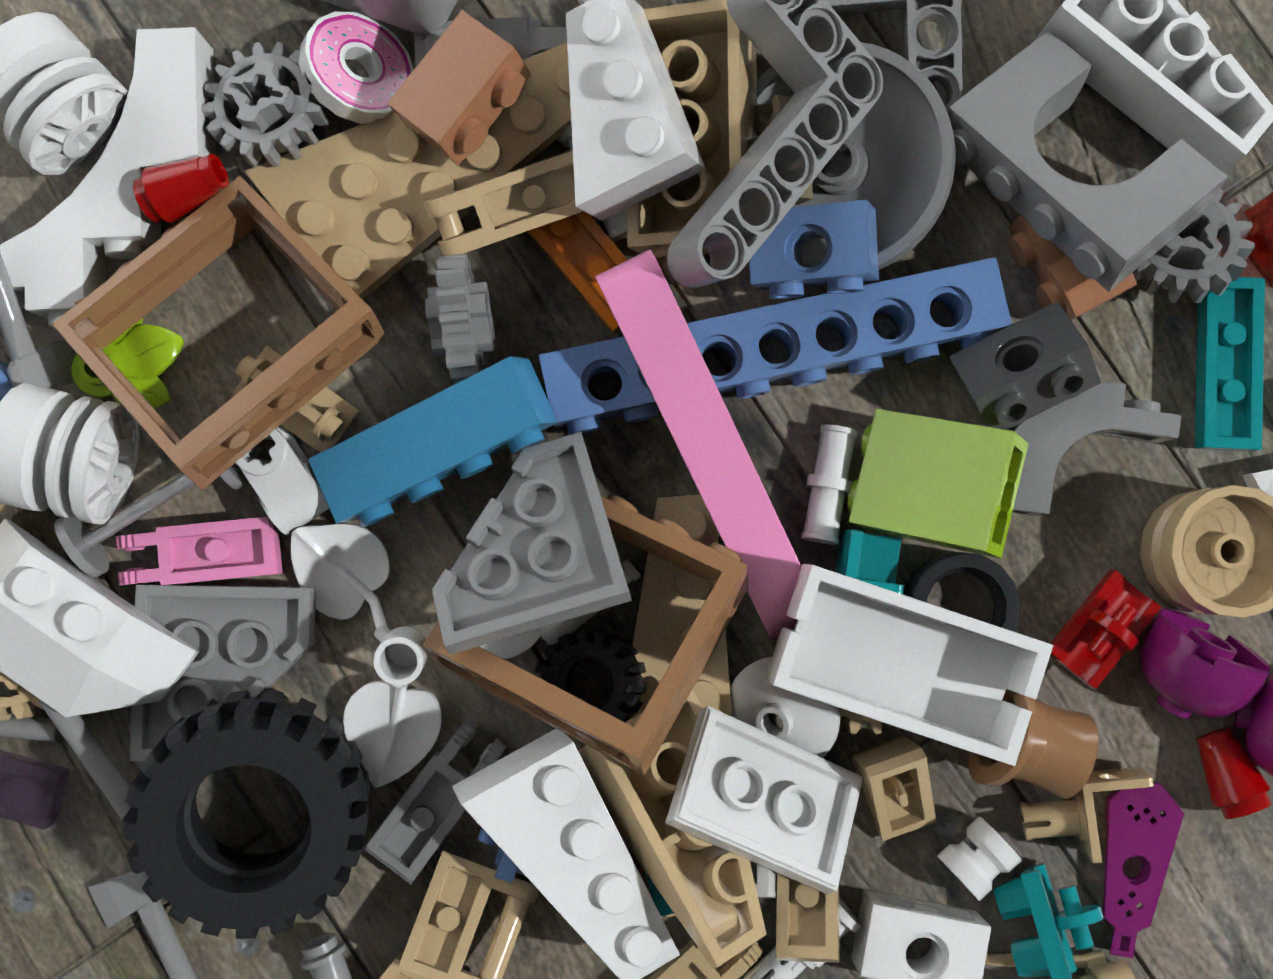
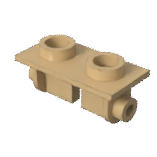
M266 345L257 359L250 355L246 356L236 368L235 373L242 379L233 392L237 394L282 357V355ZM325 387L284 421L281 426L321 453L338 443L360 410Z

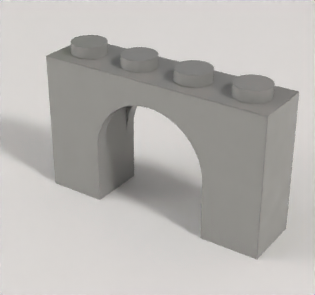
M1048 30L949 106L947 113L955 139V162L965 165L987 185V188L995 198L1007 202L1029 221L1031 228L1038 236L1050 240L1071 258L1081 274L1087 278L1094 279L1110 292L1207 211L1228 176L1182 138L1140 173L1117 184H1083L1066 178L1051 168L1039 153L1034 136L1077 102L1092 65Z

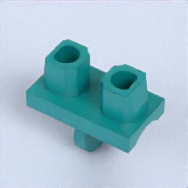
M1045 863L1028 866L1019 877L997 885L994 889V895L1003 920L1032 915L1038 936L1013 940L1011 943L1012 956L1019 977L1051 976V979H1072L1071 973L1077 971V966L1066 930L1070 929L1076 950L1091 948L1094 944L1088 925L1099 922L1104 917L1100 905H1081L1075 885L1058 889L1064 910L1060 911Z

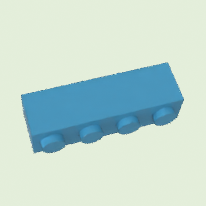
M510 356L309 458L308 461L336 524L359 520L361 526L366 527L393 515L394 511L391 505L406 497L409 498L411 503H416L441 492L443 486L440 480L457 472L460 478L464 479L494 465L490 456L509 447L511 453L516 454L522 452L524 448L541 443L545 440L541 431L557 424L558 421L528 358Z

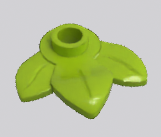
M141 318L106 346L103 351L155 409L170 402L169 392L158 376L175 361L185 344L184 338L161 326L143 325V318ZM76 353L71 364V374L76 386L90 396L97 398L113 397L120 403L99 378H94L91 368Z

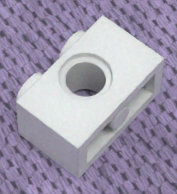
M863 889L858 915L862 928L855 933L851 959L860 976L865 977V979H983L991 926L977 911ZM923 937L931 939L930 949L925 956L919 959L906 958L907 948L912 941Z

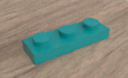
M1239 277L1237 281H1231L1223 294L1218 296L1209 290L1202 302L1197 303L1195 449L1249 452L1262 450L1265 278Z

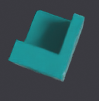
M858 530L841 531L835 572L903 595L904 585L896 584L901 538L866 534Z

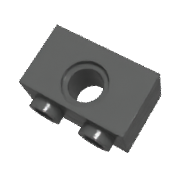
M1058 301L949 356L967 396L986 427L1007 430L1101 383L1087 342Z

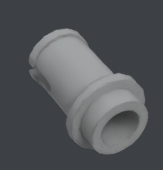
M334 933L321 935L309 941L301 948L304 958L300 961V965L303 970L310 971L313 979H352L342 954L347 947L344 941H337Z

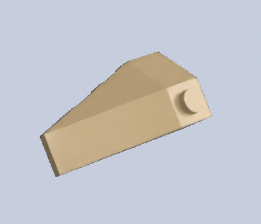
M692 689L645 776L588 745L579 749L578 752L621 838L711 967L718 968L767 934L750 860L665 824L699 711L704 708ZM642 713L625 723L635 727Z

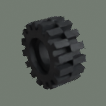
M603 629L580 630L557 638L559 641L557 644L549 645L543 653L547 657L545 661L538 662L535 672L541 673V679L575 696L571 687L573 670L580 662L586 659L595 660L603 664L608 670L611 677V690L608 697L602 703L592 706L623 722L630 720L631 715L639 711L643 702L639 701L640 696L646 693L647 683L642 682L641 676L642 673H646L644 662L638 664L635 655L639 654L633 645L627 646L623 642L625 638L617 633L610 634L607 633L608 630Z

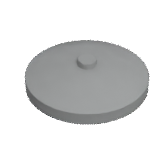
M861 42L881 69L883 77L882 93L877 102L813 180V199L800 205L794 204L793 207L867 199L876 209L878 269L880 270L911 251L927 235L937 221L948 199L953 183L956 148L951 121L944 103L925 74L901 55L874 44ZM770 67L757 79V104L772 106V96L778 94L792 97L795 94L773 67ZM815 238L805 244L801 252V261L804 267L817 266L824 260L827 253L825 239Z

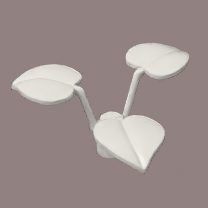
M349 523L300 526L293 530L291 535V561L299 586L316 587L315 608L328 617L340 620L353 617L361 609L365 600L371 608L376 627L374 635L381 642L374 654L373 663L376 673L383 681L369 682L351 696L345 707L343 725L347 740H355L363 755L361 764L365 771H368L370 783L375 788L381 787L413 769L431 750L441 730L442 712L438 699L434 694L425 689H407L408 684L420 675L428 659L429 653L423 646L427 637L412 627L403 626L393 630L387 628L380 600L372 591L378 589L386 582L390 572V559L383 541L375 533L360 525ZM545 627L480 647L503 659L512 658L532 647L541 636L539 631Z

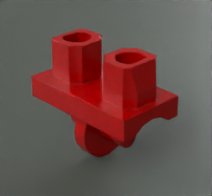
M1109 569L1050 644L1053 645L1050 656L1088 687L1097 689L1126 651L1130 652L1139 642L1138 636L1161 609V606L1137 590L1117 570Z

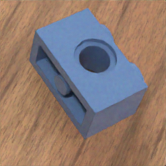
M867 199L792 207L749 260L750 284L764 291L769 290L770 299L803 297L804 287L827 285V293L829 294L863 291L864 281L879 280L876 209ZM815 238L825 239L827 253L824 260L817 266L804 267L801 261V252L805 244Z

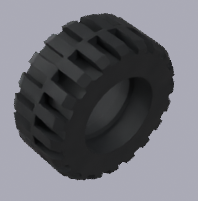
M248 690L229 693L225 701L219 704L212 698L196 706L187 718L181 717L169 728L140 766L141 771L131 783L125 800L131 808L122 819L123 838L127 841L135 840L126 857L133 873L138 874L145 871L148 876L142 886V890L151 901L157 902L163 897L172 905L167 915L182 925L190 917L203 923L200 930L201 933L216 937L219 936L222 928L236 929V939H256L259 928L269 926L271 934L276 935L291 930L298 913L305 920H310L325 908L327 896L337 897L348 883L351 867L358 864L367 829L371 806L368 803L371 789L368 771L361 770L360 764L363 755L355 740L345 742L341 737L344 726L332 715L325 721L315 716L314 711L317 705L304 698H300L297 706L282 702L284 692L266 690L261 699H251ZM250 765L274 771L293 784L303 797L309 811L307 830L300 840L277 852L247 854L233 850L215 839L203 824L196 803V794L200 784L209 774L231 766Z

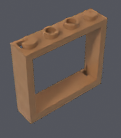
M238 176L228 187L209 198L207 202L179 224L168 228L159 240L135 259L120 266L112 277L88 296L76 301L74 307L52 323L54 328L179 470L202 490L386 337L373 310L241 176ZM256 227L337 311L181 439L103 349Z
M608 495L607 498L601 496L613 536L715 584L635 727L480 646L450 655L444 647L439 621H437L429 633L423 646L440 667L645 776L748 590L747 564L743 563L741 557L728 547L715 543L711 544L710 547L690 538L685 529L670 520L659 519L658 522H655L638 514V511L631 503L619 496Z

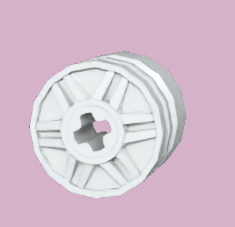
M33 12L16 16L1 24L0 131L4 132L6 141L13 148L21 152L22 158L42 175H60L78 169L98 157L104 151L121 118L128 90L111 75L110 71L96 58H91L90 50L54 14Z
M22 383L10 389L0 401V504L32 511H45L50 508L56 516L64 518L77 517L79 521L105 524L115 516L125 501L133 481L139 452L140 434L138 422L120 403L110 401L104 403L102 400L83 396L75 401L70 393Z

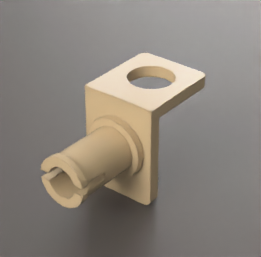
M1142 767L1092 771L1084 787L1076 795L1072 796L1071 800L1037 803L1020 802V815L1023 816L1021 822L1025 840L1078 835L1079 839L1083 841L1084 851L1091 862L1102 863L1093 792L1153 787V777Z

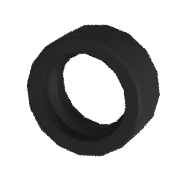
M949 552L932 557L912 573L904 588L903 595L927 603L928 595L934 584L944 576L954 573L971 574L982 580L990 590L994 608L993 618L989 624L1013 632L1016 631L1019 625L1021 602L1015 582L1000 564L981 554Z

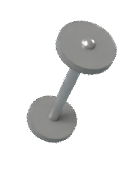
M236 463L220 475L235 490L248 483L247 478ZM182 474L94 530H91L83 521H79L77 517H60L54 523L56 535L63 549L77 567L87 575L97 578L109 570V560L101 542L195 483L185 474Z

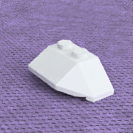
M5 518L0 524V672L64 717H74L163 701L199 651L93 577L84 573L80 568L11 520Z

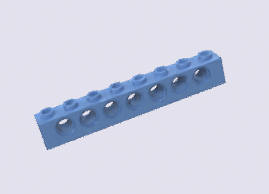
M994 257L863 285V291L845 294L825 293L687 323L702 356L708 350L721 349L732 358L733 370L724 376H714L711 374L719 393L736 391L737 399H747L770 393L769 383L792 379L793 387H803L826 381V371L848 367L850 376L859 375L884 368L882 359L904 355L905 363L909 364L940 356L938 347L959 343L961 350L1012 325L997 258ZM931 302H942L951 309L953 313V324L951 327H942L933 321L930 315ZM883 313L894 318L898 325V336L896 339H885L876 333L873 327V317L875 314ZM823 325H830L838 329L843 337L842 350L831 352L823 349L817 342L816 329ZM624 337L539 355L548 401L558 421L554 425L556 429L567 427L568 435L579 432L585 434L602 429L601 420L623 415L625 423H635L659 416L658 406ZM767 337H776L782 340L788 349L787 361L780 364L767 362L759 352V342ZM603 372L616 375L622 383L620 393L615 398L607 401L598 400L589 392V384L593 377Z

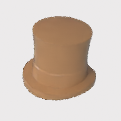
M1006 689L1003 701L1032 711L1016 765L1012 766L970 752L968 765L969 774L973 781L993 787L1015 779L1035 785L1062 799L1071 798L1076 795L1088 781L1097 758L1099 745L1098 730L1094 719L1087 713L1050 706L1038 699Z

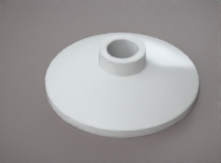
M772 657L759 659L744 668L735 678L730 688L732 717L824 758L833 747L839 733V707L773 686L765 678ZM768 713H774L782 719L783 729L771 722Z

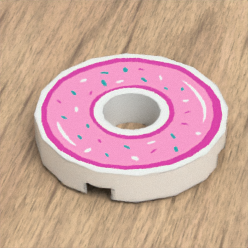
M335 11L318 18L307 32L300 46L298 63L303 76L306 72L307 78L312 84L310 91L318 102L337 116L359 124L371 123L394 112L387 103L414 70L409 53L397 36L377 20L357 12ZM350 59L359 62L365 67L369 77H361L353 73L346 65L345 60Z

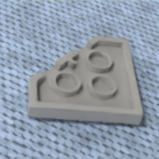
M582 432L522 450L511 467L513 475L498 498L490 499L466 536L468 544L450 571L447 569L443 571L432 588L444 647L450 655L632 601Z
M136 585L135 607L195 648L199 653L163 701L131 706L129 761L144 762L169 728L181 717L187 718L196 706L212 698L219 704L225 701L229 693L248 690L251 699H259L266 690L314 646L316 587Z

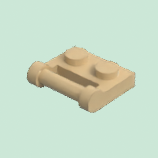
M442 851L398 969L425 979H503L529 904H536L540 891L534 884L514 877L513 883L495 878L497 870ZM491 889H494L508 896L480 973L476 975L462 970Z

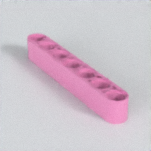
M645 251L595 277L725 546L737 553L743 563L747 564V592L772 640L780 635L782 627L791 630L795 627L797 620L786 616L802 566L668 282L652 251Z

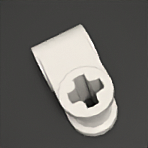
M279 426L264 438L275 442V445L269 450L272 460L258 459L257 454L263 450V445L259 442L240 458L236 464L257 493L258 499L270 520L283 534L288 536L293 530L305 525L330 508L311 468L308 457L295 437L287 429Z

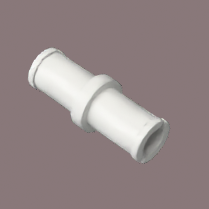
M823 425L820 428L821 436L814 474L807 476L806 487L811 489L801 538L822 544L838 545L845 495L850 493L851 485L853 484L852 481L848 480L854 442L858 432L844 426Z

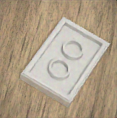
M706 706L699 711L665 824L825 894L836 892L838 889L863 777L710 706Z

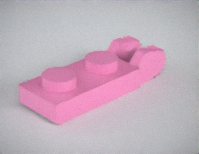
M269 517L156 527V532L115 536L117 550L123 549L126 552L141 551L146 547L157 546L159 568L155 569L138 567L118 572L119 585L160 582L161 586L283 574L279 529Z

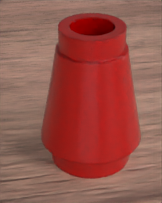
M211 153L203 157L200 156L146 167L142 172V176L134 180L133 192L140 209L151 221L159 223L165 220L169 223H175L217 194L219 190L228 187L229 178L220 159Z
M1230 727L1221 728L1195 738L1200 748L1199 753L1212 806L1220 807L1225 819L1247 816L1272 805L1267 794L1271 786L1238 739L1234 737Z

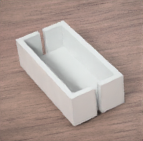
M802 564L786 616L797 621L794 630L782 627L765 677L773 686L1012 766L1016 765L1032 711L1003 701L1006 689L1037 699L1053 648L1052 644L815 565Z

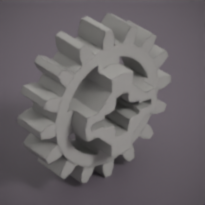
M256 42L253 46L252 56L245 58L239 50H235L232 52L235 64L230 69L220 64L214 68L222 79L219 84H205L204 90L213 101L202 105L201 111L210 121L206 128L233 159L242 156L250 166L256 167L261 157L265 156L273 167H278L281 153L288 151L296 160L301 157L298 145L303 140L316 145L319 140L313 133L312 128L314 125H328L329 119L321 108L324 105L318 102L310 91L312 84L308 80L306 72L302 76L298 63L300 50L298 49L290 54L283 43L277 42L272 52L267 53L262 44ZM292 80L298 83L300 95H295V91L290 85ZM234 113L237 114L236 118L242 124L241 130L236 127Z
M1220 189L1207 211L1133 272L1135 280L1144 276L1150 280L1146 291L1149 295H1153L1161 287L1168 289L1169 301L1172 303L1177 302L1182 292H1189L1190 297L1195 303L1202 302L1209 290L1218 296L1223 294L1231 281H1237L1248 265L1246 259L1255 243L1245 239L1253 227L1252 222L1236 221L1235 219L1242 205L1236 202L1224 206L1219 202L1223 195V190Z
M467 254L440 256L436 260L438 270L436 271V281L438 287L428 288V299H425L426 319L429 325L433 355L435 357L446 356V366L449 368L450 379L454 381V384L482 371L484 365L483 352L494 351V322L491 313L487 282L475 283L471 262Z

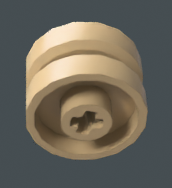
M1235 485L1196 489L1172 496L1153 511L1142 531L1139 556L1146 580L1161 599L1185 612L1246 618L1270 611L1273 608V497L1258 488Z

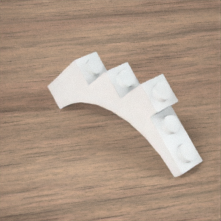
M195 27L137 29L133 77L121 118L100 159L69 197L36 225L0 245V253L20 308H25L26 311L48 319V326L54 327L52 323L74 307L76 301L85 298L106 281V256L116 259H135L141 254V250H146L161 238V222L155 223L142 212L134 196L133 182L142 176L143 170L146 167L200 156L203 157L211 153L216 155L215 138L206 128L210 121L201 111L202 105L213 101L204 90L205 84L214 83L213 48Z

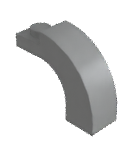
M1106 382L1100 383L1074 398L1055 405L1025 420L1023 423L1007 429L1015 431L1029 443L1012 513L1027 516L1050 514L1054 478L1058 464L1068 448L1083 436L1101 435L1156 444L1179 438L1182 415L1160 412L1161 404L1154 401H1124L1126 383Z

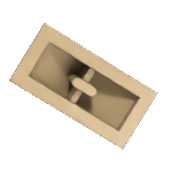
M903 736L851 755L857 774L863 777L861 786L882 842L936 823L927 757L922 747Z

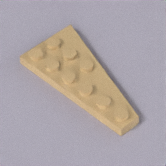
M567 43L523 60L531 73V77L527 80L521 97L512 106L506 107L488 129L487 137L481 147L475 152L468 154L459 166L419 137L394 112H391L384 118L376 119L368 124L358 125L318 141L316 145L311 144L301 148V157L297 160L288 153L281 156L278 167H273L268 161L246 170L245 173L283 220L364 300L441 236L435 219H428L423 202L524 167L562 136L563 132L571 125ZM474 205L457 211L459 218H463L474 209Z

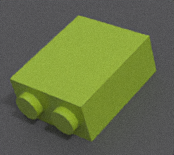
M876 409L873 423L866 427L862 437L861 452L864 460L859 479L853 482L848 494V510L851 513L849 522L874 532L1002 559L1029 443L1015 431Z

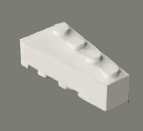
M1065 0L1036 37L1038 39L1048 30L1051 31L1092 65L1085 82L1166 148L1169 149L1182 138L1222 172H1225L1246 156L1273 122V105L1232 54L1224 56L1220 54L1209 40L1207 32L1211 28L1197 11L1189 15L1178 0Z
M554 729L452 786L460 804L619 979H641L680 955L574 742L564 732Z

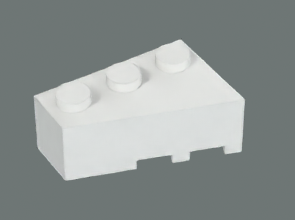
M589 0L567 12L566 30L575 205L577 208L602 221L706 170L643 8L635 0Z

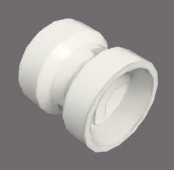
M980 816L967 827V837L959 844H949L937 855L978 901L992 890V880L1000 872L1010 873L1022 861L1010 845Z

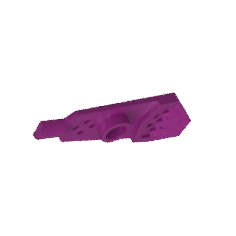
M1153 781V787L1114 790L1106 797L1105 821L1107 822L1103 917L1114 927L1109 953L1111 955L1133 958L1137 933L1151 926L1185 814L1165 788ZM1138 857L1141 861L1140 872L1133 877L1125 876L1123 873L1124 862L1128 858ZM1121 899L1123 902L1118 904L1117 901ZM1127 911H1130L1131 913L1126 916L1125 913Z

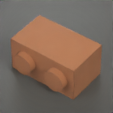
M461 10L388 101L387 105L407 127L459 166L468 154L475 152L481 147L487 137L488 129L506 107L512 106L521 97L526 82L531 77V73L512 45L464 10Z

